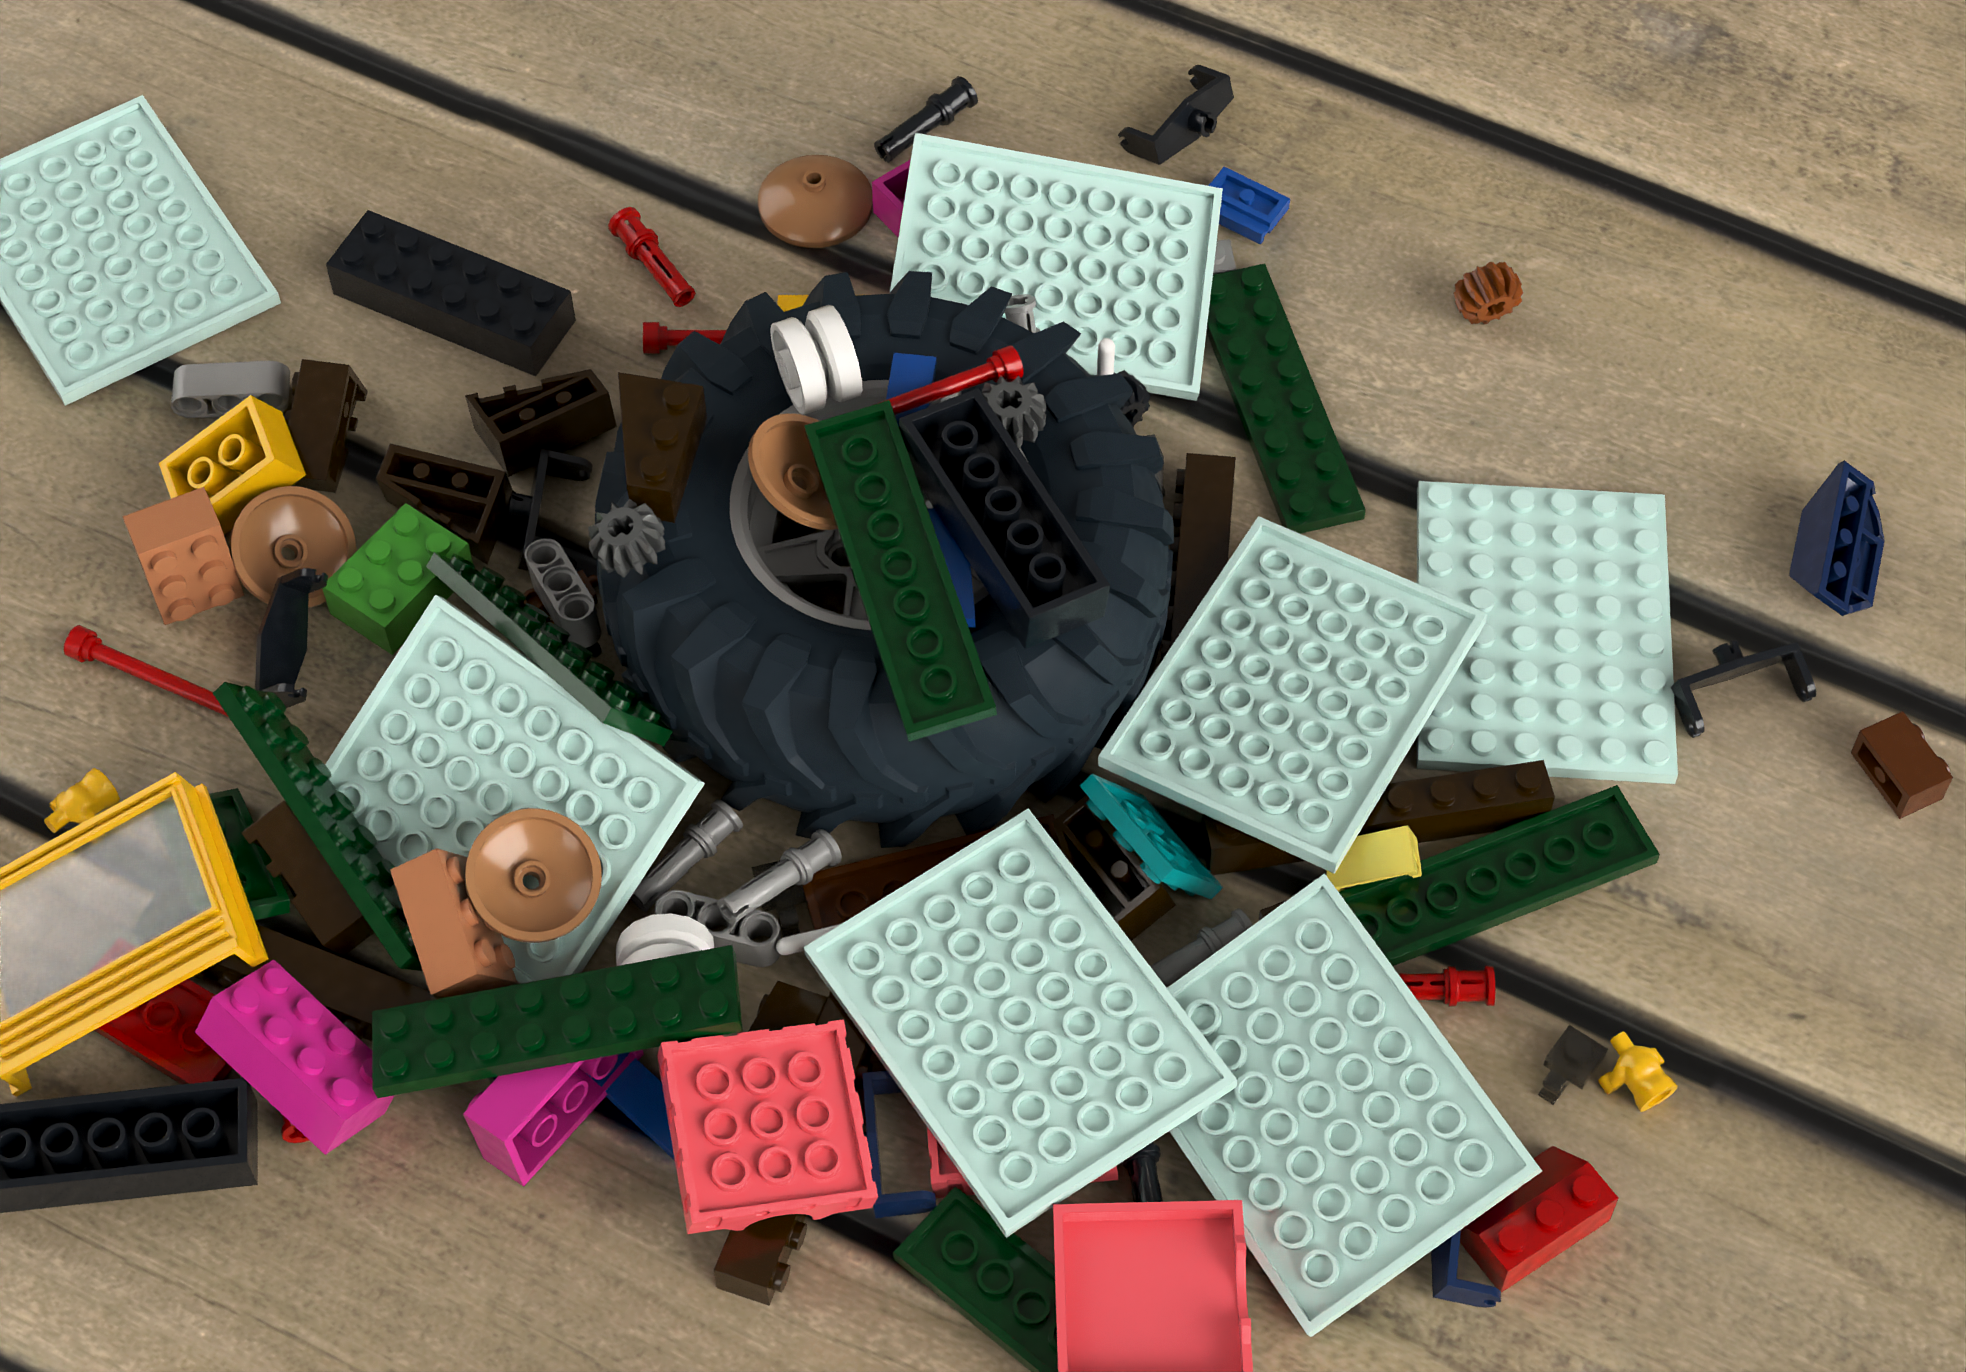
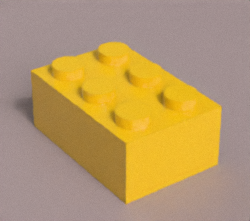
M252 395L248 396L158 463L171 499L202 487L205 488L223 534H226L233 528L243 508L256 496L274 488L292 486L306 475L282 411Z

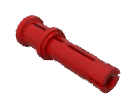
M626 207L619 210L609 221V231L615 237H620L626 245L627 254L631 258L640 260L653 278L672 299L676 307H683L690 303L696 292L660 249L657 234L652 229H647L640 221V213L634 207Z
M1448 966L1447 969H1443L1442 973L1399 974L1417 1000H1443V1003L1448 1004V1007H1455L1458 1002H1485L1486 1006L1495 1005L1496 988L1493 966H1485L1484 970L1457 971L1455 966Z

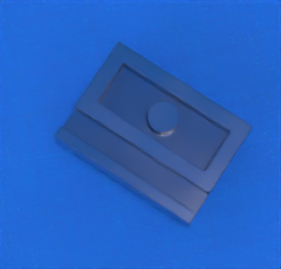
M1225 166L1208 185L1223 189L1219 225L1260 245L1264 241L1265 235L1273 230L1289 209L1290 198Z

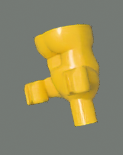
M93 768L85 774L81 781L69 787L66 791L57 794L56 798L49 803L50 808L54 812L46 817L44 822L52 832L56 833L69 822L81 824L96 816L103 809H108L118 804L120 797L107 776L100 770ZM106 833L93 839L91 841V844H95L102 837H104Z
M1625 1031L1617 1034L1610 1040V1043L1619 1054V1058L1613 1070L1598 1079V1083L1607 1095L1621 1088L1623 1084H1626L1634 1095L1635 1104L1639 1111L1644 1112L1661 1103L1676 1091L1677 1084L1662 1070L1660 1065L1665 1061L1655 1047L1649 1048L1634 1045Z

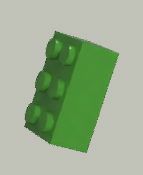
M405 503L328 579L327 586L322 589L329 612L332 616L393 655L404 644L434 596L437 595L447 600L454 593L451 588L426 567L433 553L435 552L451 559L453 554H457L473 564L469 544Z

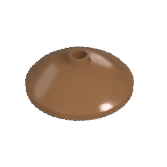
M828 155L800 156L780 164L767 175L758 193V210L765 227L780 240L806 248L829 247L852 238L866 225L873 209L872 188L862 171L843 159Z
M790 413L776 415L767 419L755 431L748 447L749 467L759 490L766 500L787 518L815 529H837L804 425L818 422L819 420L801 414Z
M297 486L278 487L256 496L238 515L230 536V555L238 578L250 593L267 604L271 598L277 578L298 569L310 568L316 569L315 575L326 573L329 579L357 551L354 531L348 518L339 506L317 491ZM282 549H292L295 553V559L286 560L282 556ZM322 588L309 593L308 609L326 602Z
M537 808L512 811L488 824L475 839L469 851L465 867L466 891L474 910L482 921L495 932L507 938L528 943L555 940L576 929L592 911L599 896L602 881L599 855L586 832L564 815ZM525 876H534L537 878L539 886L535 889H528L524 886L522 879Z

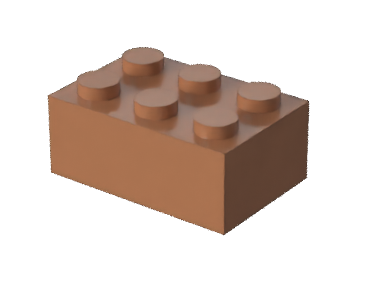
M204 487L122 516L165 625L189 619L194 614L216 606L229 604L234 599L244 596L221 525Z
M438 848L390 869L430 994L447 998L506 987L516 983L517 980L513 968H515V958L512 951L504 944L502 935L495 932L482 921L468 897L465 885V867L468 857Z

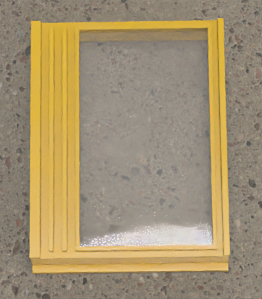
M174 772L0 868V1079L9 1084L12 1095L17 1097L32 1089L26 1067L232 954L241 958L251 967H255L269 959L208 789L203 783L194 787L177 772Z

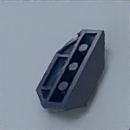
M1845 460L1838 463L1803 508L1789 576L1841 616L1873 607L1885 542L1880 513L1872 496L1876 494L1874 481Z

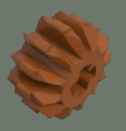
M1489 262L1486 266H1477L1474 271L1465 273L1463 275L1464 279L1459 280L1455 284L1456 290L1453 293L1456 299L1455 304L1465 319H1468L1471 324H1478L1480 322L1488 324L1491 320H1500L1504 314L1512 313L1513 307L1518 306L1522 302L1521 296L1524 292L1521 288L1522 283L1512 267H1508L1506 262H1499L1497 264Z

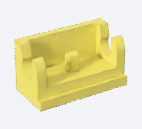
M1408 825L1359 835L1356 837L1335 874L1326 870L1327 877L1338 892L1345 890L1346 887L1403 875H1409L1413 878L1421 877L1422 870L1417 838Z

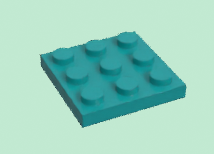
M1091 774L1080 785L1089 797L1086 801L1089 809L1101 820L1105 821L1108 819L1117 829L1113 833L1114 838L1127 851L1133 852L1135 850L1143 860L1140 868L1156 884L1164 882L1173 890L1181 888L1192 897L1197 894L1208 899H1212L1223 888L1144 795L1094 774Z

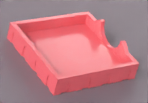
M844 1020L829 1021L827 1024L815 1025L813 1023L789 1026L775 1031L765 1029L741 1032L735 1036L727 1037L717 1035L694 1038L688 1042L678 1043V1041L661 1043L657 1058L687 1234L721 1229L741 1231L757 1221L780 1215L806 1214L812 1216V1220H818L835 1213L870 1209L873 1207L878 1194L875 1181L873 1182L871 1175V1157L867 1137H864L862 1128L864 1121L858 1092H855L854 1087L855 1075L850 1049L846 1045L845 1037L847 1033Z
M1242 1200L1053 1204L1058 1372H1253L1251 1318L1248 1315L1246 1293V1241L1244 1236Z

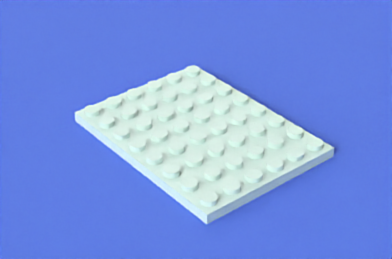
M143 95L0 159V303L65 406L281 303L277 290Z
M915 133L890 292L908 271L932 272L931 297L970 305L991 286L1012 293V296L1032 295L1036 300V306L1033 308L1035 326L1040 331L1064 321L1081 333L1066 354L1075 359L1093 377L1097 376L1098 344L1102 339L1109 338L1115 344V373L1125 370L1138 379L1149 393L1196 401L1200 391L1223 189Z
M1419 481L1417 487V584L1486 612L1487 617L1485 625L1417 736V769L1468 772L1544 760L1549 777L1675 784L1678 777L1675 701L1674 693L1670 688L1674 684L1665 495Z
M1258 516L1099 754L1098 766L1335 874L1485 625L1487 613Z
M437 595L434 596L325 764L332 775L329 779L337 791L343 793L354 806L353 815L360 825L365 826L373 833L377 840L375 847L383 859H387L395 867L436 848L468 857L475 839L488 824L504 814L520 809L537 808L559 813L571 819L586 832L598 852L602 869L601 888L597 901L590 914L576 929L558 939L540 943H528L512 940L502 935L504 944L510 948L515 958V968H513L516 980L521 984L581 973L705 784L642 738L602 723L532 660L450 602ZM529 875L522 879L524 886L528 889H535L539 886V882L534 876Z
M1029 808L803 947L807 959L1005 1237L1010 1236L1051 1209L1053 1204L1062 1202L1237 1087L1236 1077Z
M1325 873L1167 987L1237 1079L1236 1088L1170 1130V1133L1216 1200H1242L1246 1245L1306 1334L1310 1337L1314 1336L1542 1172L1541 1168Z

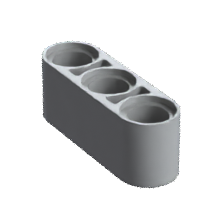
M277 361L182 365L174 371L171 409L174 413L185 418L221 417L252 395L284 412L288 408L290 369Z
M552 539L534 541L526 548L524 555L535 592L554 624L570 634L569 642L573 641L585 648L594 645L600 639L602 632L591 594L557 541Z
M671 890L662 894L656 901V915L672 913L688 916L700 922L713 936L714 948L733 945L736 961L755 967H766L775 963L781 956L776 950V943L781 939L778 920L768 912L755 909L737 923L730 924L719 911L721 908L717 905V899L681 890ZM718 925L727 927L725 930L720 932H713L710 930L711 928ZM759 936L770 938L762 943L752 941Z

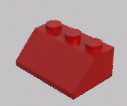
M1551 1146L1533 1158L1541 1168V1173L1461 1229V1245L1501 1293L1610 1221L1619 1198L1588 1161L1555 1146Z

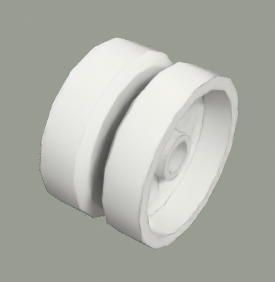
M826 305L808 311L805 326L794 317L772 323L770 328L771 342L777 366L786 391L800 414L805 415L823 409L826 404L827 393L840 403L861 396L863 389L859 362L848 330L834 306Z
M672 913L650 915L633 922L621 933L616 944V963L619 966L714 948L713 936L703 924L688 916Z

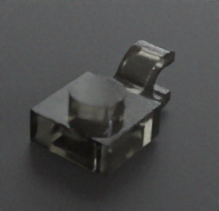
M780 860L751 867L753 878L767 871L780 862ZM794 884L761 906L762 911L765 912L776 909L783 938L800 934L799 919L794 905L806 902L803 886Z
M1569 1025L1545 1058L1543 1065L1551 1071L1542 1083L1544 1087L1538 1095L1554 1105L1570 1082L1583 1089L1604 1060L1608 1048Z

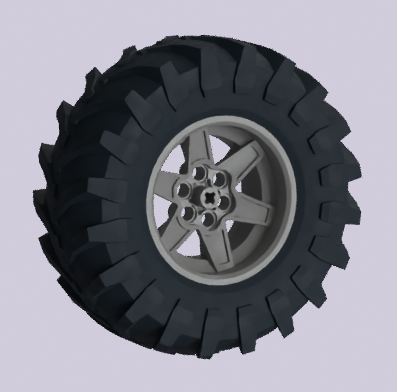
M908 271L889 294L855 295L848 272L826 275L811 291L803 306L784 312L767 292L746 300L730 322L720 344L693 331L677 345L668 361L661 379L704 387L707 420L675 523L661 521L665 533L663 535L665 550L656 553L657 564H644L642 575L635 571V569H631L623 578L616 570L608 573L597 560L598 587L603 601L602 608L608 635L612 636L614 648L621 665L627 669L621 674L624 684L638 692L637 701H643L656 708L662 714L659 720L673 731L662 748L676 763L698 757L714 771L733 781L721 800L740 812L760 798H765L791 809L801 811L796 836L809 839L819 829H823L830 834L839 824L847 820L878 823L881 848L905 847L920 837L939 817L953 814L956 815L966 835L989 830L1008 814L1026 789H1029L1044 803H1047L1062 792L1082 770L1093 748L1096 747L1103 750L1145 686L1156 662L1166 626L1173 552L1168 549V545L1174 543L1173 517L1164 508L1163 496L1158 481L1155 478V474L1162 470L1164 464L1159 444L1155 437L1137 435L1129 420L1120 410L1131 397L1133 391L1121 373L1093 377L1075 359L1066 354L1081 335L1079 331L1063 321L1033 333L1002 317L1012 293L991 286L970 305L931 297L932 272ZM826 305L834 306L848 330L859 362L863 391L861 396L841 403L835 401L827 393V400L823 409L805 414V416L819 421L886 400L894 353L937 357L934 380L936 382L987 363V358L992 357L993 351L1012 345L1022 361L1024 371L1023 377L1020 378L1022 385L1035 382L1038 394L1044 395L1046 401V412H1044L1046 414V425L1043 431H1038L1035 443L1023 440L1019 450L1110 584L1104 617L1025 649L971 567L975 627H969L996 705L997 715L910 742L908 741L838 529L824 530L823 532L783 541L800 524L781 514L766 500L752 476L748 462L750 440L764 421L780 414H800L786 391L777 366L771 342L772 323L794 317L805 326L808 311ZM993 379L986 382L993 385H997V383L994 382ZM985 382L973 386L971 388L965 389L962 391L961 394H964L977 388L982 393V388L984 387ZM941 399L931 402L930 406L940 403ZM622 421L617 431L614 451L606 453L595 502V524H598L596 512L607 514L611 511V502L620 508L629 500L626 484ZM927 500L925 503L926 507L934 508L930 501ZM829 585L836 593L845 594L843 614L823 609L801 597Z

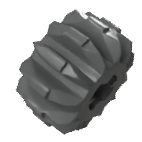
M1001 375L997 385L985 382L982 394L1017 447L1020 449L1023 440L1035 443L1038 431H1043L1046 425V414L1044 413L1046 412V401L1044 395L1038 394L1035 382L1022 385L1019 375L1013 382H1006Z
M629 498L625 505L620 508L611 502V511L607 514L596 512L598 524L588 527L591 539L589 549L604 570L608 573L616 570L618 574L625 578L631 569H635V571L642 575L644 564H657L656 553L665 550L664 526L660 518L656 517L653 510L646 503L637 506Z

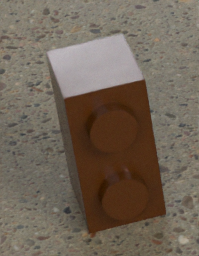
M1903 711L1860 730L1851 751L1855 760L1899 819L1942 800L1953 779L1946 761L1934 753L1926 742L1921 728L1912 723Z

